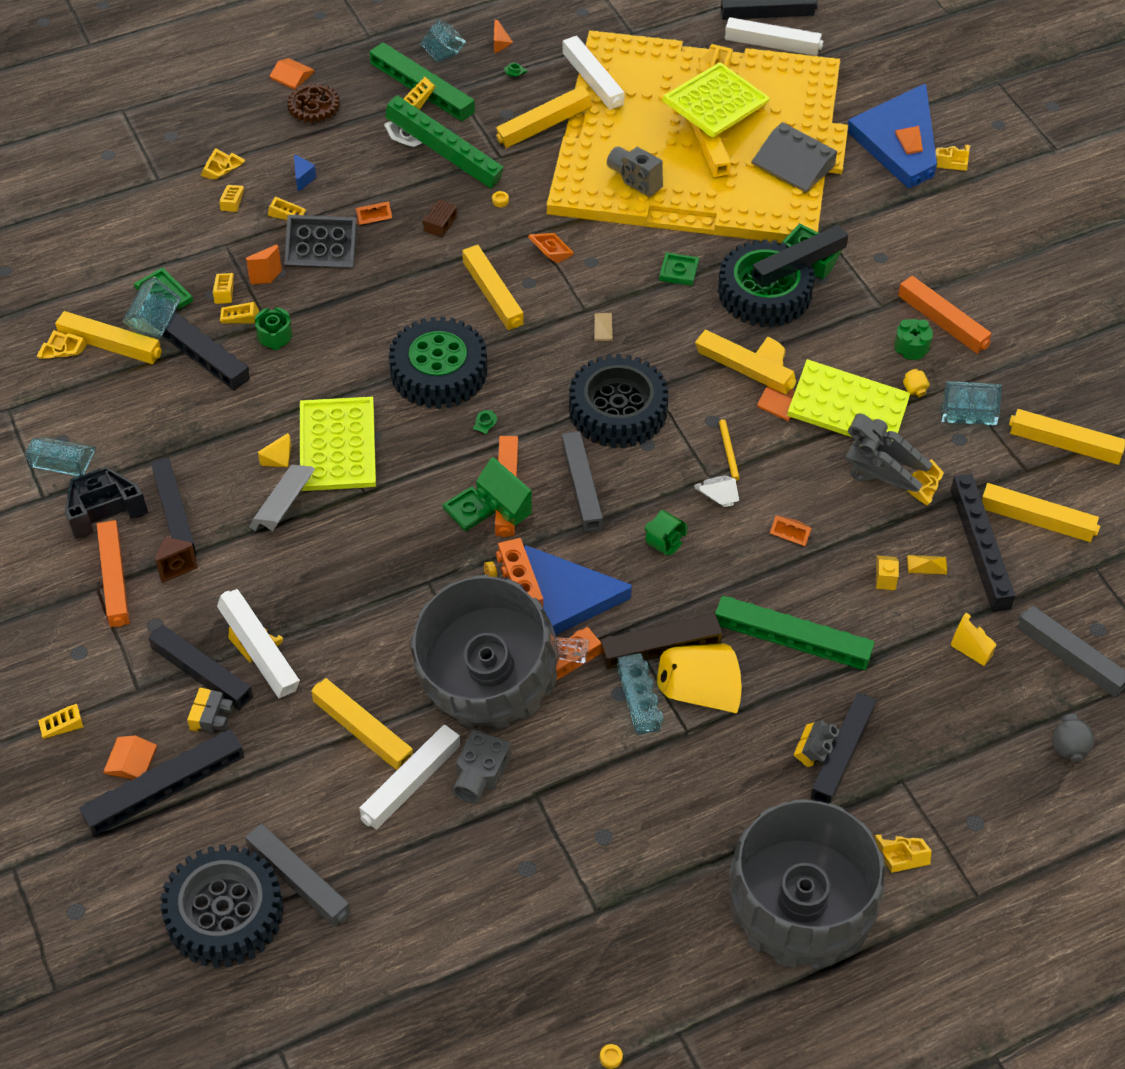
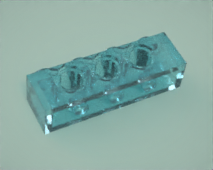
M641 653L618 657L617 670L636 735L660 731L661 723L664 722L662 711H658L657 708L659 704L657 694H653L652 691L654 688L652 677H648L647 674L649 672L647 661H643Z

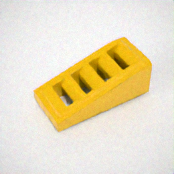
M424 77L405 96L404 100L420 110L436 86L428 78Z
M227 185L219 202L221 211H238L244 186Z
M274 197L267 215L287 220L288 215H295L296 213L304 215L306 209Z
M234 273L216 274L213 289L215 304L232 302Z
M255 302L222 307L220 322L254 324L259 309Z
M77 704L68 706L38 720L43 739L83 728ZM58 721V726L55 727L54 722ZM50 724L51 729L47 730L46 725Z

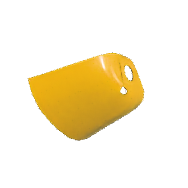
M725 643L679 646L669 648L663 652L659 661L657 685L665 696L678 701L738 713L742 690L741 674L736 654L731 646ZM673 664L677 665L675 670H673ZM666 670L667 679L663 683L661 680V676L663 671Z

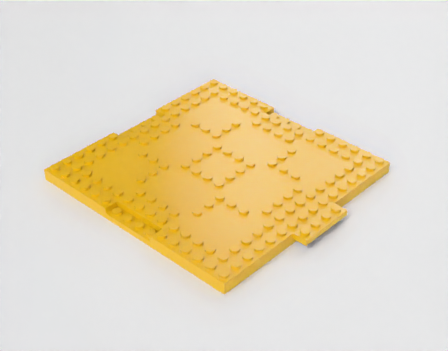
M589 31L586 47L624 91V105L609 110L584 78L578 74L575 89L583 85L590 94L592 107L570 117L568 120L547 201L548 215L760 241L765 239L768 242L776 240L777 243H782L799 223L818 232L825 176L805 193L752 164V160L771 132L783 122L837 151L835 166L828 173L842 174L848 125L832 123L840 59L745 48V53L732 52L729 69L770 99L766 105L719 134L731 161L730 175L713 177L690 121L662 101L665 94L702 73L699 64L702 55L708 49L682 46L683 41ZM617 146L629 152L639 147L663 160V187L649 197L624 183L621 174L607 166L609 153Z

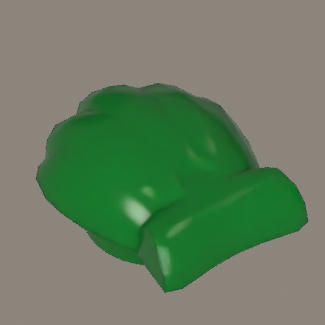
M510 63L504 69L506 75L511 77H519L521 74L527 73V70L517 63Z
M492 410L479 412L473 429L487 435L488 430L497 422L496 414Z

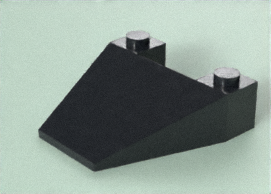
M108 467L70 479L65 514L75 539L86 537L88 534L93 533L92 522L126 511L130 519L139 518L149 513L139 486Z

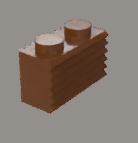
M439 199L436 204L431 206L430 213L423 217L424 231L443 237L457 218V205Z

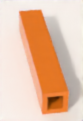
M910 276L900 284L898 293L900 298L976 354L989 347L991 332L917 278Z
M500 436L498 461L516 477L518 468V436ZM496 510L495 536L515 537V526L507 522Z
M114 520L97 523L107 618L110 627H121L130 624L120 535L117 522Z

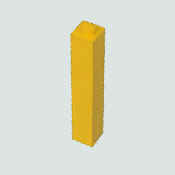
M582 85L496 127V138L499 144L502 143L505 148H508L592 107L590 94Z
M690 122L713 177L730 175L731 161L719 134L712 138Z
M479 245L462 250L464 265L506 329L511 330L524 325L523 311Z
M66 311L61 314L55 323L57 332L66 335L70 333L82 337L89 345L150 364H154L162 353L159 340Z
M706 329L695 342L698 353L785 395L796 384L794 371Z
M1017 409L1015 416H1011L1009 426H1012L1010 434L1117 465L1120 463L1125 448V439Z
M987 483L982 497L983 506L987 511L1090 543L1093 535L1097 536L1100 525H1097L1098 516Z
M327 678L321 683H317L311 690L314 703L395 770H398L413 755V749Z

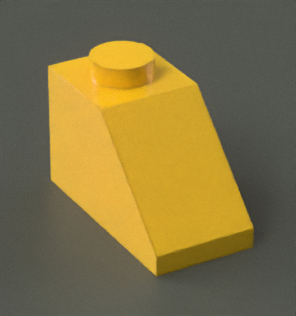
M877 555L876 589L896 590L899 577L898 559L891 556Z

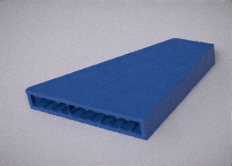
M925 84L848 120L847 133L908 189L935 176L937 161L927 87ZM919 126L923 151L907 155L895 134V130Z
M527 545L524 547L543 596V609L551 621L555 635L631 598V584Z

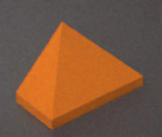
M495 20L494 53H498L511 45L513 41L500 22Z
M919 126L895 130V134L907 155L923 151Z
M389 201L356 208L359 225L392 218Z
M776 515L770 534L806 546L812 528L798 520Z

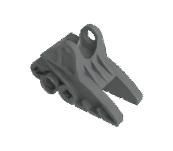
M856 414L848 429V433L855 440L845 457L846 460L854 465L850 471L851 476L859 481L878 478L902 489L913 492L919 491L922 483L906 469L902 468V464L914 469L928 471L932 463L924 456H921L922 454L894 431L887 432L888 426L883 420L875 419L872 421L864 414ZM855 471H860L863 475H859Z

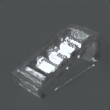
M556 637L559 659L585 664L589 650L588 639ZM562 646H566L565 651H561Z

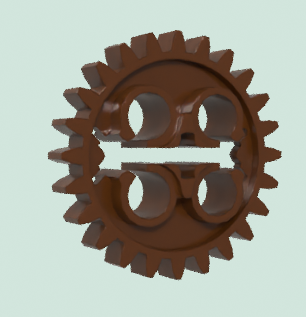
M308 83L307 87L302 85L301 89L296 87V91H291L292 95H288L287 106L290 115H293L294 119L298 118V121L304 119V123L310 121L311 124L314 121L319 123L320 120L325 122V118L331 119V115H336V111H339L340 99L337 91H334V88L329 89V85L323 87V83L317 86V83H314L313 86Z

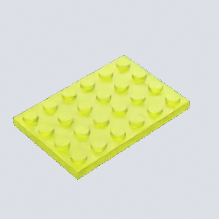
M719 62L665 94L662 101L713 138L766 105L770 98Z
M807 359L787 416L852 437L848 433V429L856 414H864L872 421L875 419L883 420L888 426L887 432L894 431L898 433L911 393Z
M373 397L300 401V465L315 468L301 491L376 487Z

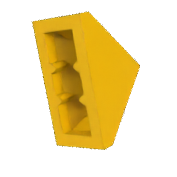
M288 433L258 452L261 466L288 467L292 449L290 435Z
M907 555L908 573L947 575L946 557Z

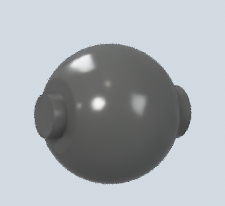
M1077 714L1064 715L1061 717L1062 722L1053 731V746L1062 757L1071 759L1072 762H1078L1083 760V757L1092 751L1095 742L1094 733L1086 722L1078 720Z

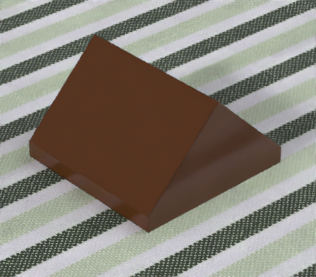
M164 537L155 556L161 583H165L198 568L191 542Z

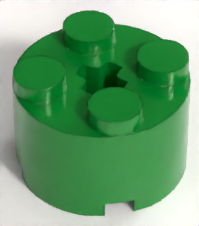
M275 307V310H269V308H266L256 315L255 328L257 339L263 346L269 347L272 350H279L293 337L290 316L284 309Z
M923 319L902 320L897 328L894 343L895 351L898 354L900 352L904 355V358L909 360L924 358V355L930 351L933 331L929 326V322Z
M660 510L653 521H649L645 526V543L662 554L670 556L682 545L683 542L680 540L682 536L686 537L687 523L667 511Z

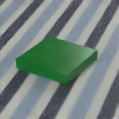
M666 252L659 281L693 286L699 257Z
M473 486L442 504V508L465 532L496 513L485 499H481Z

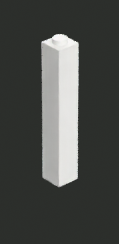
M730 17L726 25L725 40L817 56L818 51L822 50L823 47L821 33Z
M577 36L563 40V54L609 110L624 105V91Z
M239 590L224 592L220 595L217 608L277 697L281 698L295 692L300 680Z
M444 724L360 807L362 822L367 826L371 825L377 830L460 747V735Z

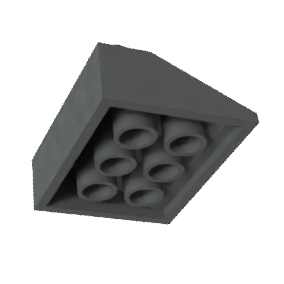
M782 122L771 132L753 158L752 164L807 193L835 166L837 151Z
M288 215L284 265L354 268L359 225L357 218Z

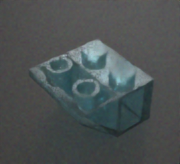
M438 18L420 44L435 61L439 62L456 55L466 41L449 23Z

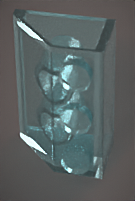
M153 276L142 283L122 322L136 333L161 337L181 298Z
M946 381L941 401V422L997 425L1000 414L1002 384Z
M42 436L32 438L25 453L30 467L81 476L84 475L96 447Z

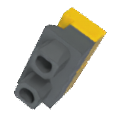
M199 688L187 719L190 731L198 732L199 729H204L214 734L215 730H226L228 718L221 716L222 712L232 713L234 709L233 701L225 699L222 692Z
M823 720L806 724L793 756L806 767L813 766L815 760L824 762L827 754H830L833 749L832 742L838 736L839 729L833 724L827 725Z

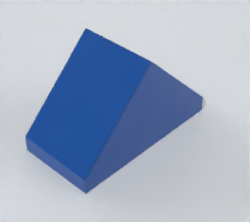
M294 155L297 191H301L316 178V170L314 164L298 155Z

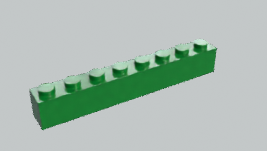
M382 42L369 51L370 64L411 90L424 77L428 78L436 87L427 100L462 122L475 113V100L472 97L456 89L391 46Z
M396 95L387 104L385 118L485 186L492 189L501 180L504 168L502 165L403 98Z
M722 595L715 612L720 627L864 671L867 670L875 641L866 637H859L846 631H839L829 626L819 625L809 620L799 619L789 614L779 613L769 608L739 601L733 597Z

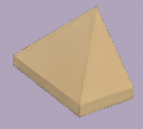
M594 313L595 341H612V313Z

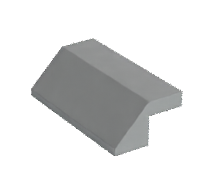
M291 465L253 518L249 527L256 531L258 526L262 524L273 531L305 486L315 468Z

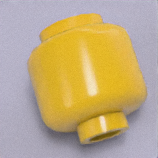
M918 369L907 372L903 379V384L907 392L911 393V396L921 397L927 393L926 390L930 386L925 373L918 371Z

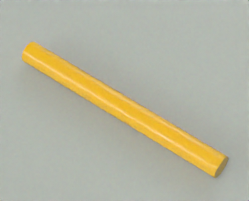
M723 419L719 421L730 472L732 478L738 481L740 477L727 423Z

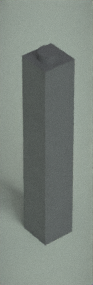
M580 431L562 434V449L583 532L602 530L603 518Z
M1032 606L1028 611L1024 610L1018 618L1020 620L1019 630L1116 698L1124 690L1125 670L1035 606Z
M258 825L245 836L247 847L252 852L258 853L260 859L264 858L268 862V866H271L282 880L332 926L336 927L339 923L347 920L350 914L349 903L264 825Z

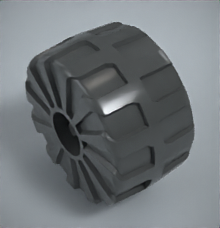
M474 575L472 578L452 582L444 586L439 593L422 607L418 614L419 619L415 632L411 635V652L419 682L429 699L442 714L447 713L459 721L461 726L475 729L476 726L490 727L493 730H500L510 727L511 722L520 718L527 719L540 709L539 703L544 696L549 695L553 691L557 681L556 664L559 659L557 639L551 621L538 599L532 598L523 589L522 585L510 579L504 580L489 577L488 575ZM492 655L491 658L485 660V656Z
M797 799L776 807L771 806L758 814L757 819L749 829H745L742 832L731 862L729 893L730 912L734 924H740L747 935V943L758 953L766 952L773 956L778 964L786 967L796 968L797 964L809 965L815 969L834 965L836 959L841 956L846 957L854 954L865 942L881 909L886 870L883 853L879 851L873 838V833L863 822H860L854 816L844 811V808L832 803L827 804L809 801L808 799Z

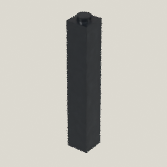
M721 0L720 11L722 20H728L729 17L754 19L814 16L815 9L818 8V1Z
M839 225L829 228L753 264L752 278L761 287H765L846 248L848 234Z
M168 457L152 461L151 466L171 538L191 542L194 554L196 555L194 541L170 459Z
M164 625L154 630L150 637H148L151 649L209 690L222 692L225 699L233 701L234 708L240 711L253 698L251 686Z
M857 692L839 730V734L832 745L833 749L828 754L812 788L810 799L827 804L832 803L874 712L875 699Z

